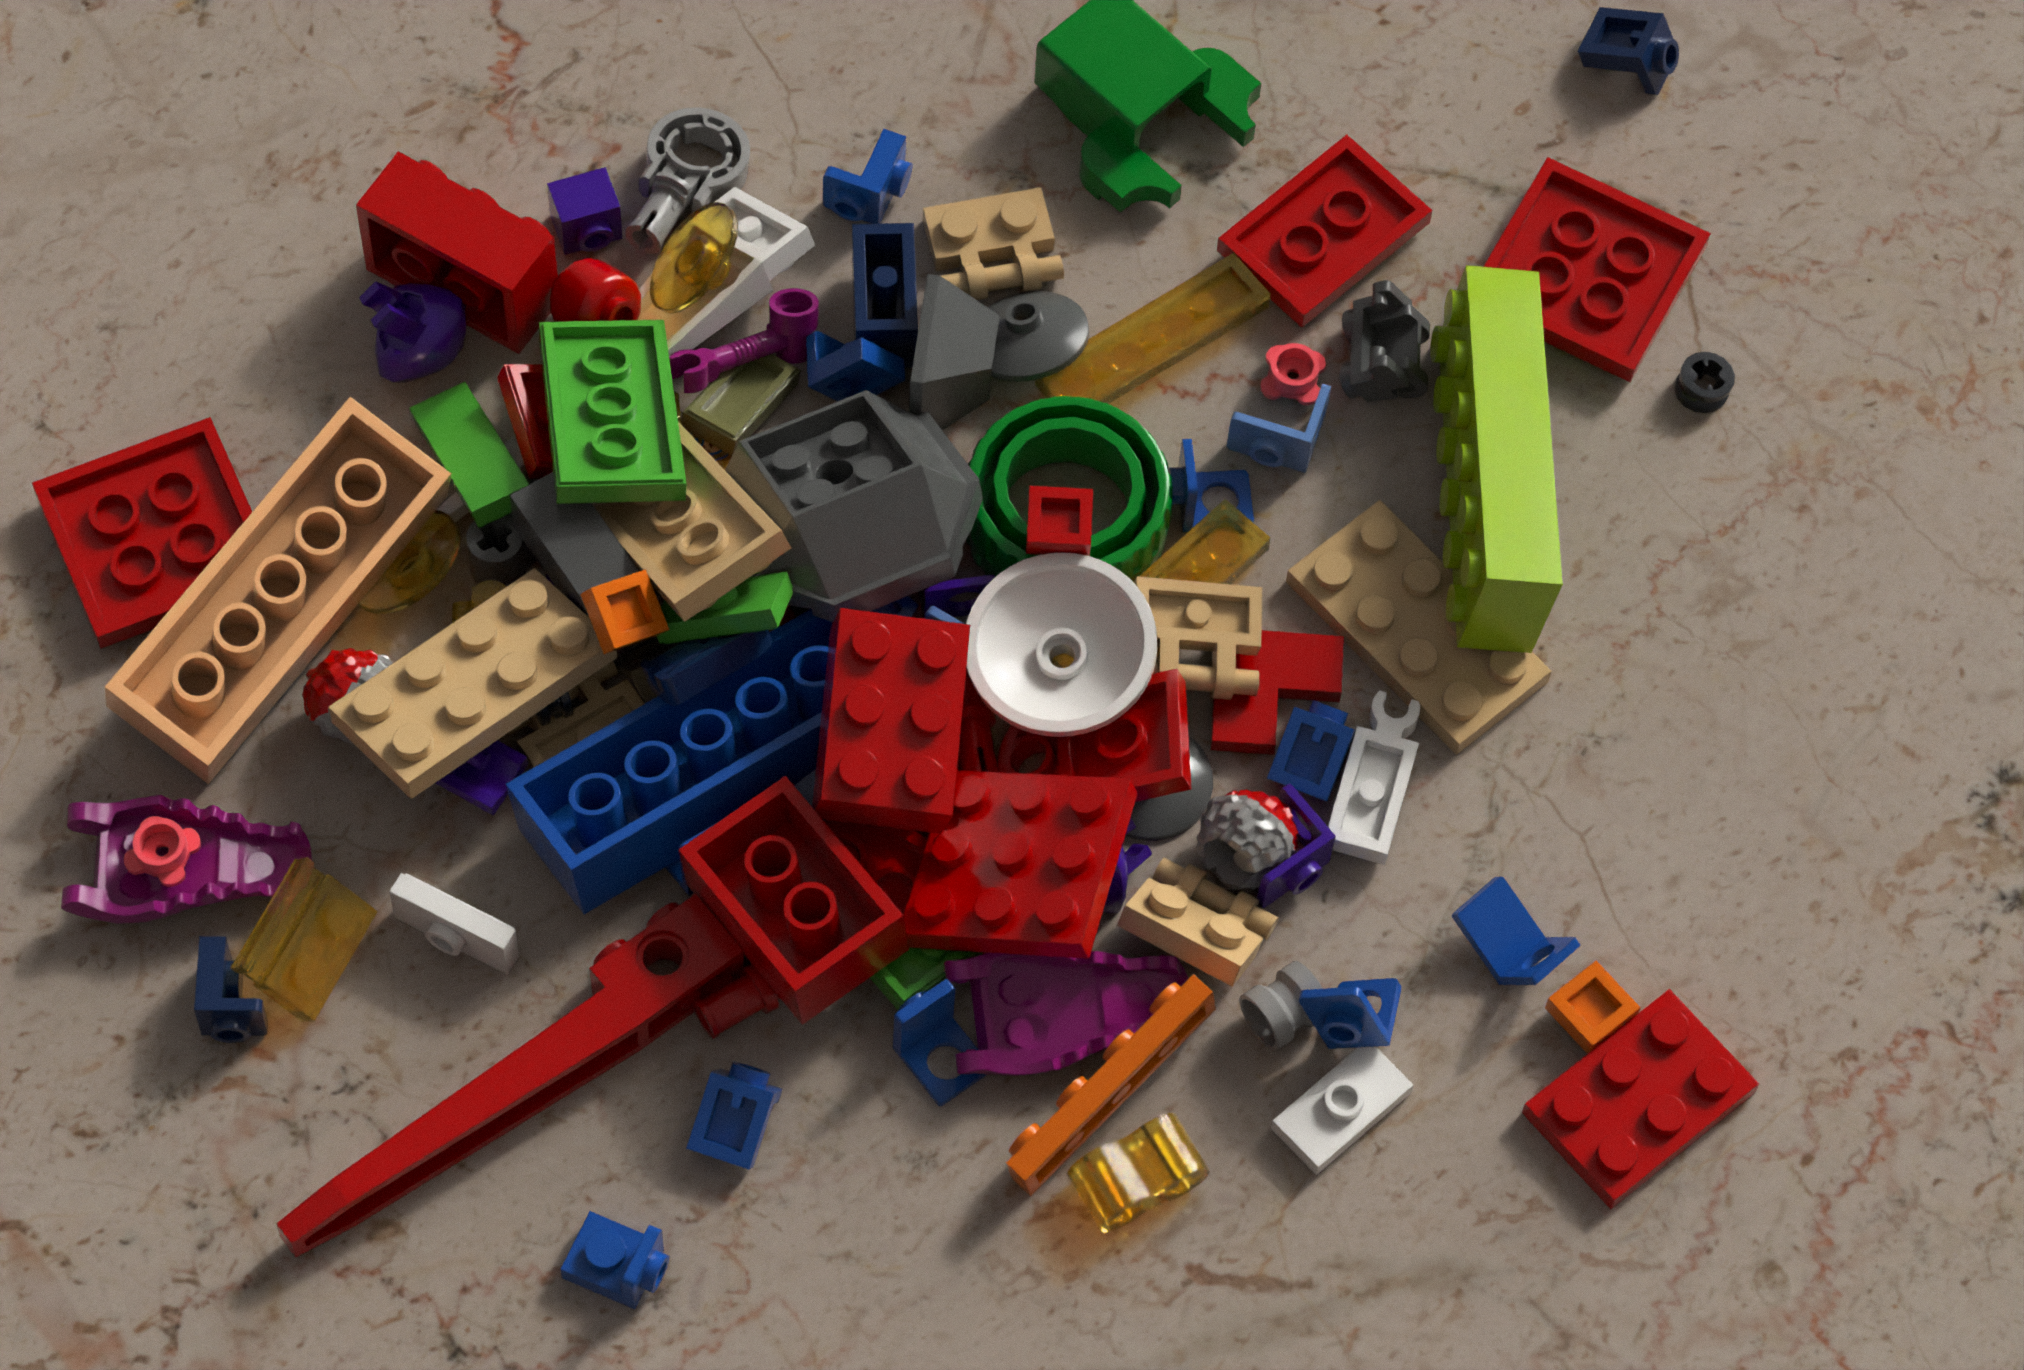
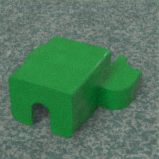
M1089 0L1038 42L1036 49L1034 83L1057 105L1067 119L1087 136L1081 148L1079 176L1082 185L1097 200L1103 197L1120 213L1128 206L1140 201L1159 202L1170 209L1180 200L1182 185L1139 148L1140 136L1146 125L1177 98L1199 117L1203 114L1209 117L1242 147H1245L1254 139L1256 124L1250 118L1248 108L1260 98L1262 83L1224 51L1215 48H1200L1191 51L1133 0Z

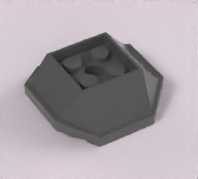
M867 390L740 440L725 469L733 480L782 530L791 546L790 550L772 561L766 569L752 576L787 572L793 585V594L788 606L812 609L813 616L830 622H834L840 608L870 612L955 577L963 556L962 546L973 528L983 500L979 478L929 412L911 414Z

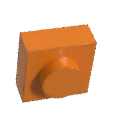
M646 569L592 587L580 594L604 655L659 636L669 630Z
M1597 960L1551 995L1545 1005V1009L1587 1054L1636 1016L1641 1008Z

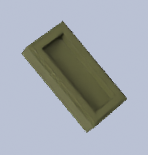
M771 354L719 373L718 378L710 382L683 411L681 425L692 434L733 455L739 441L750 437L798 385L801 370Z

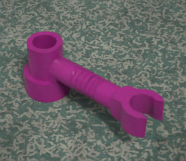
M789 288L776 292L769 300V324H766V330L712 350L707 348L697 350L686 349L673 353L669 357L672 379L683 375L684 393H696L705 389L709 382L715 381L719 373L776 353L778 358L790 364L807 361L806 337L812 334L819 324L818 298L810 291L798 288Z

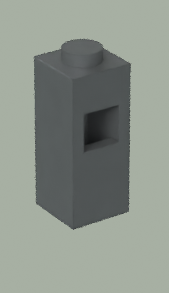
M553 472L510 495L514 528L555 587L588 617L589 615L580 595L581 593L600 584L639 572L592 503L557 504Z

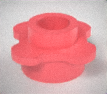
M1299 343L1271 347L1265 357L1269 365L1268 376L1263 378L1260 384L1262 394L1271 400L1285 397L1297 399L1304 406L1315 404L1320 391L1317 385L1318 376L1324 372L1326 367V360L1323 355ZM1289 372L1297 373L1299 377L1296 379H1291L1288 377L1287 374Z
M159 816L149 817L137 829L133 837V849L127 851L124 855L125 867L133 875L146 873L157 877L161 884L166 887L179 885L186 877L184 867L190 855L198 852L201 847L200 836L196 830L192 828L182 829L178 823L171 819ZM160 847L169 849L168 853L164 856L156 854Z

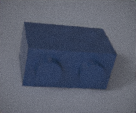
M914 223L852 224L854 340L862 337L874 342L877 346L903 358L904 367H913L918 336Z

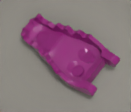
M154 795L112 803H70L67 811L68 829L74 832L97 836L94 886L89 887L76 884L64 887L61 909L89 919L126 924L149 922L199 906L245 897L297 895L308 885L311 873L312 852L310 842L301 825L297 822L290 821L285 826H273L265 823L252 824L240 813L224 812L215 805L200 809L186 798L172 800L162 795ZM159 816L171 819L178 823L182 829L192 828L196 830L200 836L201 847L198 852L190 855L184 867L186 877L179 885L166 887L161 884L157 877L146 873L133 875L125 867L124 855L127 851L133 849V837L140 824L149 817ZM160 847L156 854L164 856L168 853L169 849Z
M1091 951L1089 959L985 952L964 959L945 961V978L950 983L963 984L970 981L978 1050L969 1049L955 1054L957 1073L1016 1077L1065 1068L1086 1056L1105 1051L1112 1041L1125 1030L1130 1029L1135 1033L1152 1016L1149 1008L1157 996L1174 982L1181 987L1189 977L1175 956L1124 958L1122 955L1100 951Z

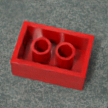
M399 151L357 202L356 210L365 266L369 272L395 286L417 283L449 289L461 298L465 305L467 326L517 354L521 353L537 332L539 322H544L550 315L551 289L558 276L554 236L539 221L526 216L520 218L501 208L486 192L477 188L468 190L448 179L445 173L433 163L426 160L417 162Z
M840 608L830 628L812 808L822 819L938 834L943 831L953 816L970 625Z
M786 776L678 849L687 886L694 894H697L744 951L747 959L802 1025L909 950L904 915Z

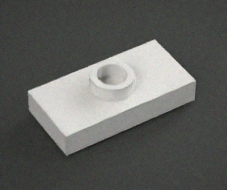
M401 873L390 889L389 893L394 918L424 932L426 939L439 950L454 956L463 952L506 975L509 974L519 958L514 927L407 873Z
M1358 1047L1272 1120L1271 1130L1317 1175L1408 1097L1414 1085L1377 1047Z

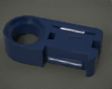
M769 630L721 637H708L706 639L686 640L651 661L644 658L640 665L651 691L669 705L677 706L762 656L770 648L772 638Z

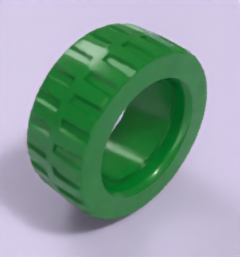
M1058 396L1039 399L1017 407L987 429L985 436L976 444L971 461L968 463L980 480L983 500L973 528L966 539V542L971 547L973 559L982 568L985 575H995L996 577L1010 566L1037 556V554H1026L1027 522L1020 517L1009 500V490L1027 472L1052 463L1085 465L1100 471L1116 483L1126 498L1127 508L1111 526L1091 535L1090 557L1102 560L1117 568L1129 577L1133 583L1137 576L1148 577L1151 574L1166 544L1172 516L1173 486L1164 453L1159 449L1155 438L1141 423L1119 410V408L1107 403L1084 397Z

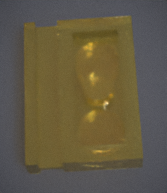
M309 858L294 859L230 968L237 974H244L254 982L253 986L302 1022L316 1020L378 912L330 874L324 875L313 866L314 862Z

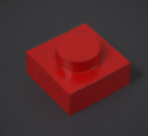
M1029 485L1026 554L1076 553L1090 556L1093 489Z

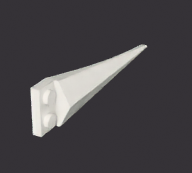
M733 187L688 222L663 259L639 289L641 293V312L638 320H664L669 357L680 350L694 349L773 291L770 280L779 273L789 269L797 259L815 246L809 228L740 189ZM514 434L504 445L521 472L524 473L526 468ZM457 492L433 513L414 536L419 547L428 543L469 513Z

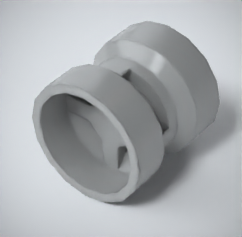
M1293 961L1277 971L1275 981L1268 986L1256 985L1240 995L1239 998L1241 1010L1252 1031L1266 1047L1273 1051L1291 1042L1294 1038L1295 1030L1301 1026H1314L1300 1005L1299 996L1302 990L1323 988L1312 972L1298 961Z

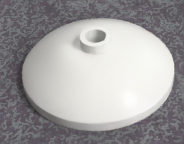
M1048 553L1022 560L997 575L983 589L973 604L966 624L970 625L967 671L975 691L987 707L1002 720L1033 734L1053 737L1075 736L1095 731L1121 717L1137 702L1151 679L1156 663L1157 631L1154 617L1146 598L1133 581L1120 570L1102 560L1087 555ZM1059 654H1068L1074 658L1073 663L1066 668L1055 667L1051 661Z

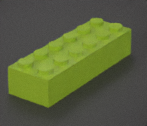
M1466 265L1457 290L1449 289L1447 292L1444 307L1443 326L1434 327L1430 345L1431 361L1440 363V376L1437 377L1434 387L1433 407L1435 413H1443V427L1440 428L1437 438L1436 457L1438 464H1446L1447 476L1442 482L1439 506L1440 514L1442 516H1449L1450 531H1447L1443 544L1444 568L1452 569L1453 584L1449 586L1446 599V618L1448 622H1456L1457 647L1532 653L1563 585L1539 272Z

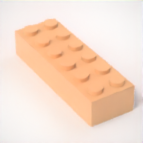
M349 397L105 686L106 707L209 784L448 497L451 473L353 398Z

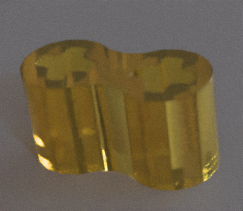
M1168 1113L1150 1120L1133 1133L1118 1141L1103 1145L1085 1154L1069 1168L1067 1175L1100 1231L1107 1233L1127 1225L1151 1208L1174 1200L1193 1190L1208 1177L1210 1170L1175 1113Z

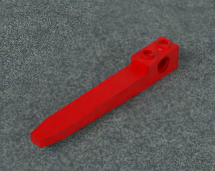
M694 894L680 905L677 902H672L663 906L649 919L647 928L627 942L624 939H619L610 943L596 956L593 962L594 965L589 968L592 997L328 1181L276 1223L280 1238L295 1257L310 1251L362 1223L607 1072L695 1012L692 1005L694 1001L708 996L741 977V968L744 967V951L697 894ZM659 960H670L680 966L669 975H656L648 970L652 963Z

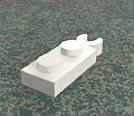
M1378 691L1373 698L1369 714V722L1373 730L1360 726L1356 728L1328 827L1336 836L1332 851L1385 865L1419 746L1418 742L1404 738L1411 735L1416 728L1420 704L1419 701L1411 699L1407 714L1401 718H1392L1384 711L1387 692Z

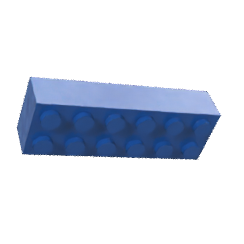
M809 609L769 632L772 644L762 656L684 703L671 706L660 697H656L505 784L518 829L583 914L590 912L680 859L678 849L683 842L718 823L784 776L795 785L816 769L829 635L833 622L813 616L812 609Z

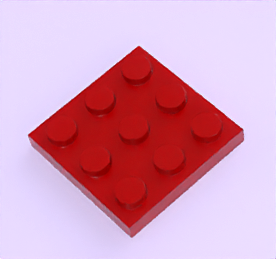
M1547 157L1483 267L1539 272L1544 342L1631 383L1705 251L1711 233Z
M211 417L32 482L35 496L100 649L154 629L252 513V509Z
M957 770L953 816L940 834H929L904 912L909 948L1089 959L1138 794L1131 779Z

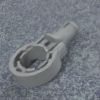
M685 108L667 114L653 126L647 141L646 169L639 178L640 181L638 183L639 192L648 199L625 231L627 240L635 249L640 250L642 244L649 236L651 240L645 247L644 253L656 254L662 248L664 240L678 220H686L691 206V217L694 218L733 187L741 190L748 175L750 144L745 131L736 121L715 110ZM683 135L682 140L684 144L697 142L715 151L718 150L722 154L724 162L720 166L717 165L713 168H709L708 165H690L681 161L673 151L678 149L679 136ZM732 151L735 153L738 160V163L734 168L732 167Z

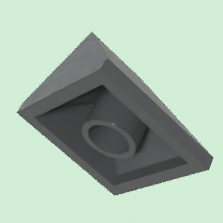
M927 274L910 379L909 413L929 412L938 426L944 430L990 400L991 372L1000 315L940 275Z

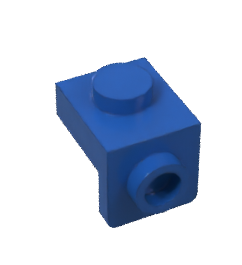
M883 129L862 176L828 166L823 176V206L849 221L863 220L871 224L881 223L893 195L901 198L910 181L913 164L906 161V136Z

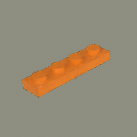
M1194 974L1181 987L1176 982L1170 984L1151 1004L1149 1012L1152 1016L1135 1033L1127 1029L1107 1047L1102 1056L1106 1063L1089 1080L1084 1076L1075 1079L1057 1099L1056 1106L1059 1110L1042 1127L1034 1123L1016 1138L1009 1149L1012 1157L1006 1164L1011 1178L1029 1196H1032L1216 1010L1213 991Z

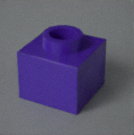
M606 167L547 183L550 217L564 255L581 250L586 252L597 251L613 241L623 239L621 206Z

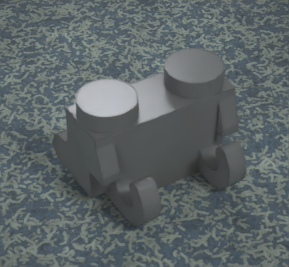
M1389 280L1376 282L1373 284L1372 296L1354 300L1353 308L1344 311L1342 315L1343 331L1348 342L1351 344V361L1343 363L1340 367L1339 375L1342 388L1349 398L1354 399L1362 396L1367 402L1391 400L1398 398V396L1401 398L1420 397L1428 391V376L1420 368L1421 344L1430 337V323L1412 306V300Z

